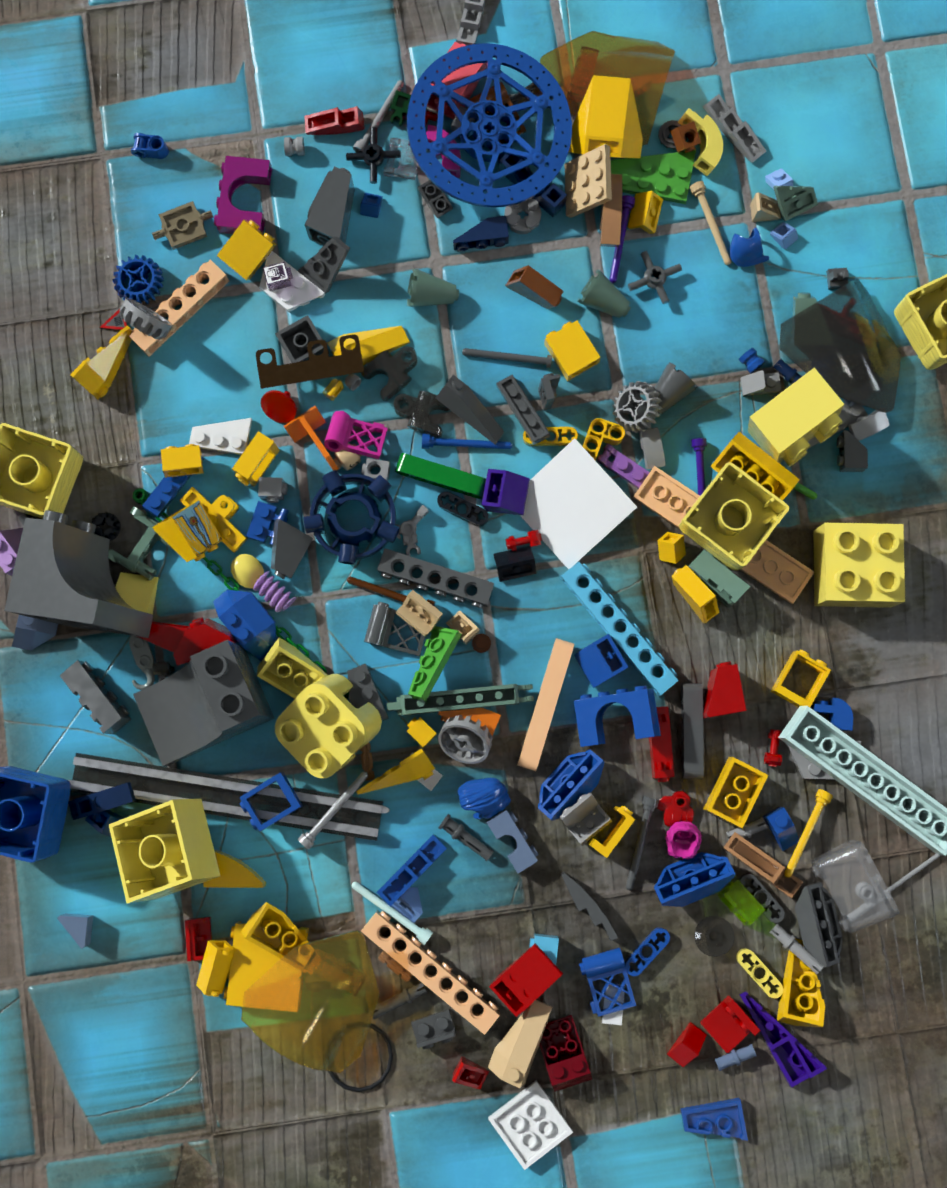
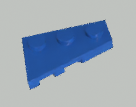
M740 1098L680 1108L685 1132L706 1135L715 1134L726 1138L736 1137L748 1141Z

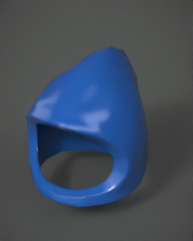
M756 227L752 230L749 238H744L738 234H734L732 238L730 258L737 266L748 267L769 260V256L763 255L760 233Z

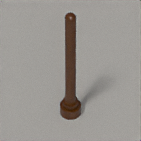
M351 576L347 578V582L351 585L403 603L407 597L406 595ZM427 600L431 605L435 606V601Z

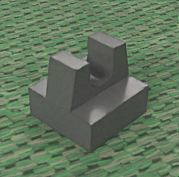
M834 268L826 271L828 289H841L849 286L847 268Z

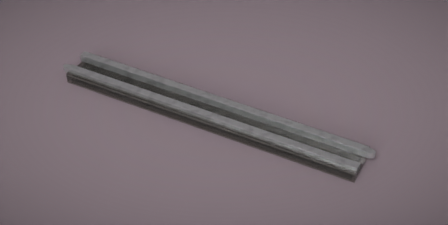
M76 753L73 760V765H75L73 779L68 780L71 783V792L86 795L131 782L136 799L134 802L157 806L173 799L201 798L205 814L249 821L252 818L248 812L245 813L241 808V799L239 797L264 783L83 753ZM271 784L249 798L262 823L267 822L291 807L278 784ZM292 787L303 806L274 825L311 830L340 798L341 794ZM351 796L320 832L377 841L382 813H388L390 809L383 806L384 801Z

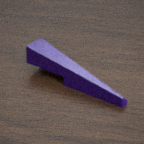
M746 991L739 994L755 1025L761 1030V1036L791 1088L827 1069L823 1063L748 995Z

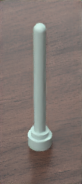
M356 881L352 883L351 886L355 891L416 934V938L419 939L420 943L426 944L433 934L431 930L423 927L421 929Z

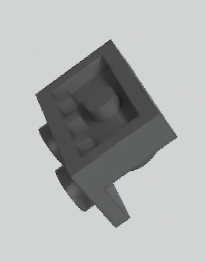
M549 373L541 378L538 392L544 410L551 409L553 402H555L560 374L554 375V373Z
M449 1009L411 1021L417 1041V1048L428 1049L433 1047L436 1042L447 1043L456 1036L455 1026Z

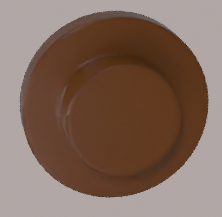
M477 634L472 640V647L478 653L487 652L491 647V640L485 634Z

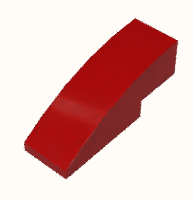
M358 106L340 110L337 107L304 116L305 133L307 135H334L365 130L363 112Z

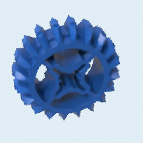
M135 254L134 259L128 256L127 262L121 260L122 266L116 265L118 272H113L116 278L112 280L115 284L114 289L124 301L126 298H130L141 304L143 301L149 304L148 299L152 298V300H155L154 295H160L158 289L163 288L161 283L164 281L163 276H161L163 272L159 269V265L156 262L154 263L151 258L147 259L144 255L139 258ZM149 272L152 273L151 283L147 281ZM128 277V278L130 279V281H129V283H128L129 286H128V288L126 289V287H125V281H126V278Z

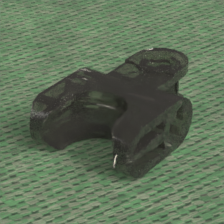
M406 346L392 356L386 350L364 367V372H361V375L365 379H371L377 374L386 375L389 380L387 385L382 388L380 397L383 401H388L412 380L407 373L417 365L416 352L412 347ZM404 357H411V360L405 359Z
M419 391L417 398L400 394L395 397L393 403L396 414L409 419L408 428L423 434H430V436L435 438L442 437L443 431L440 426L433 424L429 420V414L434 410L449 411L450 409L436 399L437 395L426 391ZM403 403H406V406H404L403 408H400V405H403Z

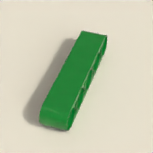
M400 454L395 469L397 474L470 497L483 499L486 478L409 454Z

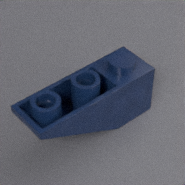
M506 216L486 218L454 239V250L484 249L487 246L503 247L505 244H509Z

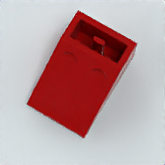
M535 943L500 973L489 987L517 1017L560 978L563 973Z

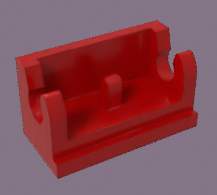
M211 916L185 920L187 961L203 960L207 943L212 940Z

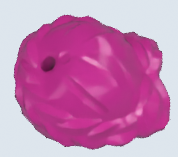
M681 821L675 822L667 831L665 839L668 855L674 858L693 859L696 852L700 849L702 835L697 826L691 822Z

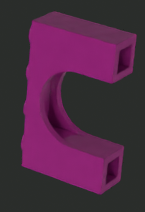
M226 156L225 162H222L221 166L223 178L219 181V191L221 193L220 197H217L216 206L218 214L214 216V225L219 233L233 234L243 220H253L260 226L259 230L264 234L265 218L263 213L239 210L232 205L231 200L235 190L244 184L270 185L272 175L270 160Z

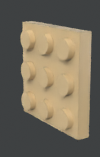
M604 144L565 163L567 217H575L612 200L610 146Z

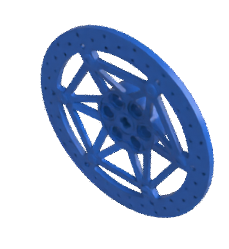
M482 43L454 49L435 60L425 70L411 94L407 112V133L411 150L418 165L439 189L462 202L475 206L495 208L524 202L543 191L554 180L569 152L572 138V120L563 90L553 75L541 63L517 49L499 44ZM477 63H487V69L446 86L441 82L449 74L462 67ZM501 65L515 69L528 77L540 89L543 95L537 97L503 73L500 70ZM487 77L480 100L477 103L454 92L456 89ZM499 79L530 101L505 107L502 103ZM492 80L496 101L486 100ZM434 94L439 98L436 141L429 143L425 129V113L431 95ZM453 100L468 107L464 115H462ZM447 102L460 121L461 126L443 138L444 104ZM531 108L518 121L515 120L513 112ZM550 108L553 117L554 135L551 150L548 156H545L541 153L543 111ZM490 111L493 115L489 116L485 112ZM534 113H537L535 148H533L516 132ZM470 118H473V119H475L477 122L472 123V122L469 121V119H470ZM501 122L507 123L508 126L501 125ZM460 136L461 143H449ZM473 136L476 140L471 141L467 137ZM499 140H505L507 144H501ZM513 142H517L527 152L511 149ZM483 147H488L491 151L487 152L483 150ZM449 150H465L471 157L477 159L480 172ZM442 154L479 180V186L468 184L452 175L442 166L436 156ZM505 154L527 159L495 174L493 173L496 161ZM484 162H490V165H489V168H488L487 171H486ZM532 164L538 168L533 175L520 183L503 188L492 187L494 181Z

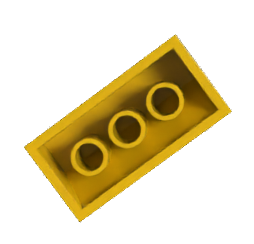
M741 432L735 435L710 466L716 472H719L726 463L731 462L782 501L800 480Z

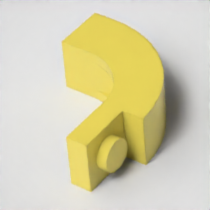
M688 108L678 123L685 125L693 121L695 122L701 143L699 144L700 154L693 166L708 176L721 159L723 153L722 135L717 124L709 115L706 114L704 118H701L696 112Z

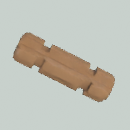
M370 743L360 748V751H362V768L368 773L366 781L375 778L374 771H372L373 760L372 753H370Z
M384 950L379 955L378 960L383 964L386 963V966L398 976L400 974L401 979L405 982L412 978L413 975Z

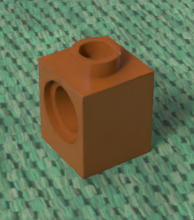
M694 121L671 131L677 152L683 150L685 153L691 152L696 149V145L701 143ZM685 135L688 137V142L685 141Z

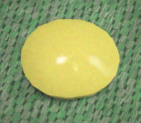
M238 555L231 563V573L234 579L244 588L253 589L256 581L264 574L263 566L252 555Z

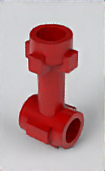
M538 530L527 532L528 536L515 539L514 536H509V538L505 539L507 550H517L516 546L529 543L530 547L542 545L541 533Z
M770 729V733H768V738L771 739L770 753L766 752L764 755V764H768V766H781L782 755L778 754L780 740L778 737L782 733L781 730Z

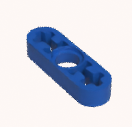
M661 927L655 928L626 959L625 967L629 975L638 976L669 943L670 935L667 930ZM664 932L663 937L665 940L663 942L659 940L656 943L659 947L656 949L649 941L655 942L657 940L656 934ZM650 946L653 952L650 957L642 956L641 951L643 947ZM638 954L639 957L645 961V963L642 964V962L639 961V963L636 965L638 967V970L635 971L633 969L630 971L629 963H636L638 958L635 956Z

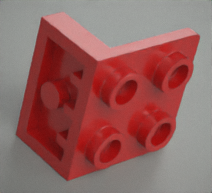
M729 995L700 1021V1024L726 1053H729L750 1032L755 1036L761 1031Z

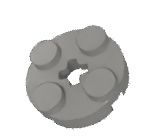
M530 198L524 202L506 206L504 216H506L507 224L513 232L528 234L535 227L539 226L541 209L538 201ZM524 211L526 214H528V216H525L524 219H521V216L518 215V213Z

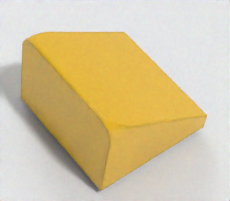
M333 379L322 393L331 401H334L344 388L342 381Z

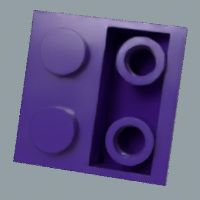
M488 469L482 499L483 508L487 512L524 515L530 479L507 470Z

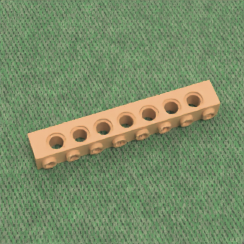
M377 910L361 932L485 1035L500 1016L499 1007L491 1000L489 1002L482 998L483 994L474 987L472 990L467 985L468 981L464 977L453 974L451 972L453 969L447 963L443 962L441 964L436 959L437 955L430 949L427 951L421 947L422 943L414 936L410 938L405 934L406 929L398 923L396 925L390 921L391 917L386 912L381 911L380 913ZM388 927L391 930V935L388 937L382 936L380 929ZM404 940L406 948L398 949L395 944L396 941ZM414 952L419 953L422 960L420 962L412 961L411 954ZM433 965L437 968V973L429 975L426 972V968ZM449 978L453 985L445 988L442 986L441 981ZM460 991H464L468 994V998L461 1001L457 998V994ZM480 1004L484 1010L477 1014L473 1012L472 1008L474 1005Z

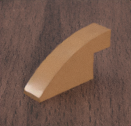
M611 174L612 200L601 205L600 246L619 247L622 217V174Z
M736 832L733 833L723 847L740 862L792 900L804 884L803 881L793 874L791 877H786L784 875L786 868Z

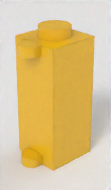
M210 940L207 943L196 984L204 995L218 997L219 994H223L235 950L226 940Z

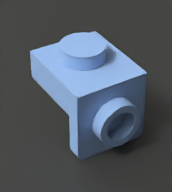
M782 168L765 176L766 183L773 190L774 186H793V179Z

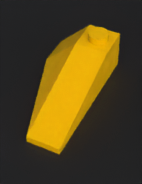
M421 748L401 761L399 765L389 769L382 776L372 780L356 792L359 795L420 778L426 780L434 775L432 771L436 768L424 749Z
M268 902L251 915L241 931L245 939L310 976L314 974L323 959L288 916Z

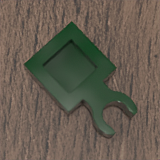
M396 90L391 105V110L395 111L390 119L391 124H393L395 118H399V126H402L403 114L407 115L411 98L410 94Z

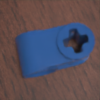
M143 133L134 134V147L131 149V153L134 156L164 159L168 156L169 149L161 136Z

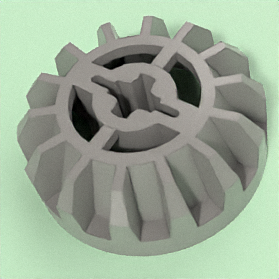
M126 298L120 308V316L125 322L154 339L160 340L165 338L172 327V324L167 319L130 298Z
M462 715L447 719L446 723L443 724L438 735V742L441 749L452 759L461 763L476 764L482 762L488 756L493 738L486 725L480 726L481 721L479 719L475 722L471 720V716H466L464 719Z

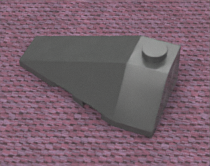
M452 375L436 396V399L496 445L504 433L503 429L469 386L455 375Z

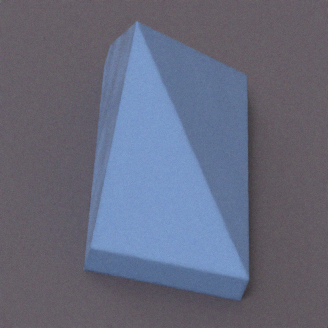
M409 887L392 905L394 909L413 923L423 913L417 887Z

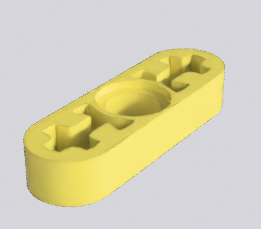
M747 948L740 949L736 955L737 962L769 997L779 998L783 993V986L753 951ZM744 953L746 955L750 954L749 959L754 963L752 967L748 962H742V955ZM759 967L765 970V975L761 979H757L754 975L755 970ZM769 980L774 986L777 984V992H769L771 988L764 982Z

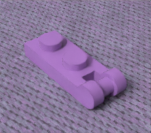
M606 444L604 447L605 451L596 460L639 489L650 472L617 451L613 446ZM610 455L615 458L613 462L608 460Z

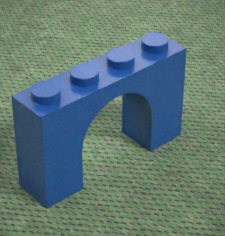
M646 685L637 686L635 691L628 692V688L616 690L617 694L610 695V691L598 693V697H592V694L581 695L579 700H574L580 747L606 744L603 715L606 709L614 703H620L630 711L633 719L635 739L661 736L654 689H647Z

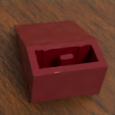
M572 1015L548 1022L539 1045L554 1092L592 1080Z

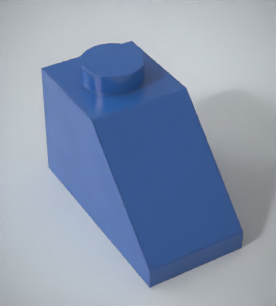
M778 807L762 816L782 851L799 842L795 825L784 807Z
M105 810L87 816L85 821L101 834L111 837L109 824L124 818L111 810Z

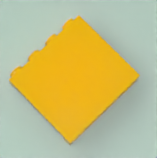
M242 921L236 922L235 926L231 928L232 947L235 950L227 979H229L228 987H225L224 990L226 1005L298 1012L301 1006L304 972L245 939L241 931L246 923H241ZM298 928V930L308 940L309 928Z

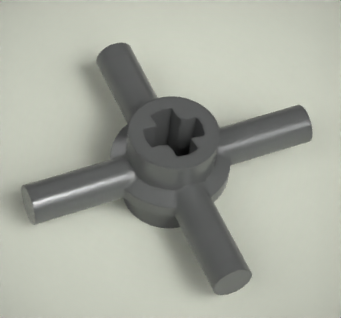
M644 251L640 254L647 268L644 278L628 284V288L630 291L647 285L649 288L656 289L662 304H666L669 302L663 287L666 277L682 271V267L680 264L663 270L659 266H654L648 252Z

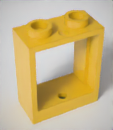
M259 431L256 433L232 468L236 473L235 477L238 478V481L245 486L250 484L255 487L259 477H262L280 451L275 442Z
M803 650L793 651L770 692L798 708L800 706L811 707L831 669L827 668L825 662L818 659L815 661L810 658V654ZM795 660L819 672L805 699L781 686Z

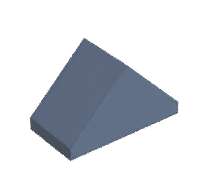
M65 913L57 917L81 949L90 945L93 915Z

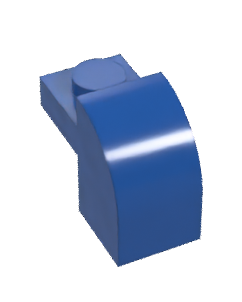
M830 698L829 705L828 701H816V704L811 705L810 708L815 712L829 714V722L841 731H853V712L844 700Z

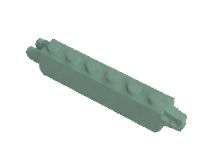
M508 684L431 692L426 701L412 698L408 694L400 695L401 697H396L397 702L387 703V711L398 710V715L406 716L440 711L516 705L520 702L534 701V696L518 697V690L533 689V684Z

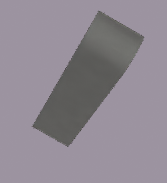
M698 683L681 684V764L683 779H703L704 776L703 686Z

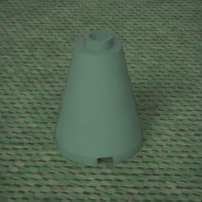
M412 269L413 273L410 275L408 293L411 295V299H407V306L453 304L455 300H458L459 289H456L455 284L421 270Z
M597 269L595 272L598 275L596 277L591 276L581 292L582 299L578 297L577 302L618 318L621 316L625 317L631 309L629 306L630 302Z

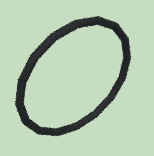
M356 1021L343 1025L333 1033L327 1042L324 1057L327 1071L335 1083L345 1090L362 1092L371 1090L384 1081L391 1070L393 1053L391 1042L381 1029L372 1023ZM357 1025L371 1027L381 1034L387 1044L389 1053L387 1069L382 1077L372 1085L361 1088L347 1086L338 1080L331 1070L329 1062L330 1046L337 1034L347 1027Z

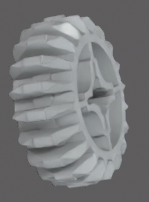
M636 381V383L629 382V386H623L624 391H618L619 397L614 398L617 401L616 404L612 405L613 408H616L613 412L617 416L615 421L626 431L634 433L639 431L645 432V428H651V423H657L655 418L660 417L658 410L663 409L658 405L662 402L658 398L659 392L655 391L656 388L649 385V383ZM640 393H644L647 400H643L640 397ZM628 414H632L635 421H631Z

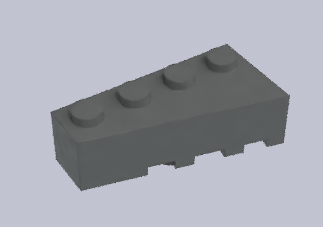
M77 660L60 677L74 695L77 696L79 694L81 705L87 710L92 711L90 717L94 722L102 725L99 728L102 733L114 735L131 720L129 717L130 712L124 705L120 706L116 701L118 699L111 690L108 691L104 687L105 682L101 677H96L92 673L93 668L88 662Z

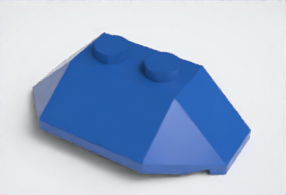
M227 589L213 601L217 615L239 644L262 661L275 643L276 621L252 592Z
M591 749L567 756L542 783L538 809L551 821L559 819L567 807H572L582 795L591 793L599 784L605 763L604 760Z
M700 852L693 859H683L666 866L655 884L654 890L662 906L683 907L718 893L736 874L727 857Z

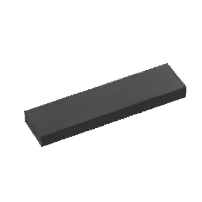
M513 374L497 382V388L532 444L536 445L549 438V431Z

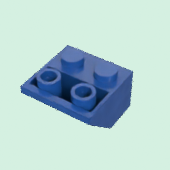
M609 634L574 654L593 688L628 668L627 663Z

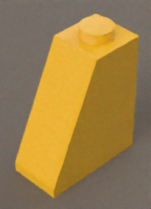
M687 565L677 569L671 576L674 586L704 624L719 614L716 595Z

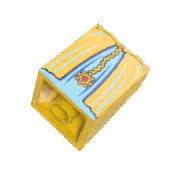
M200 501L178 510L152 527L186 562L193 559L195 562L205 557L204 553L206 551L209 553L219 547L217 544L223 541Z

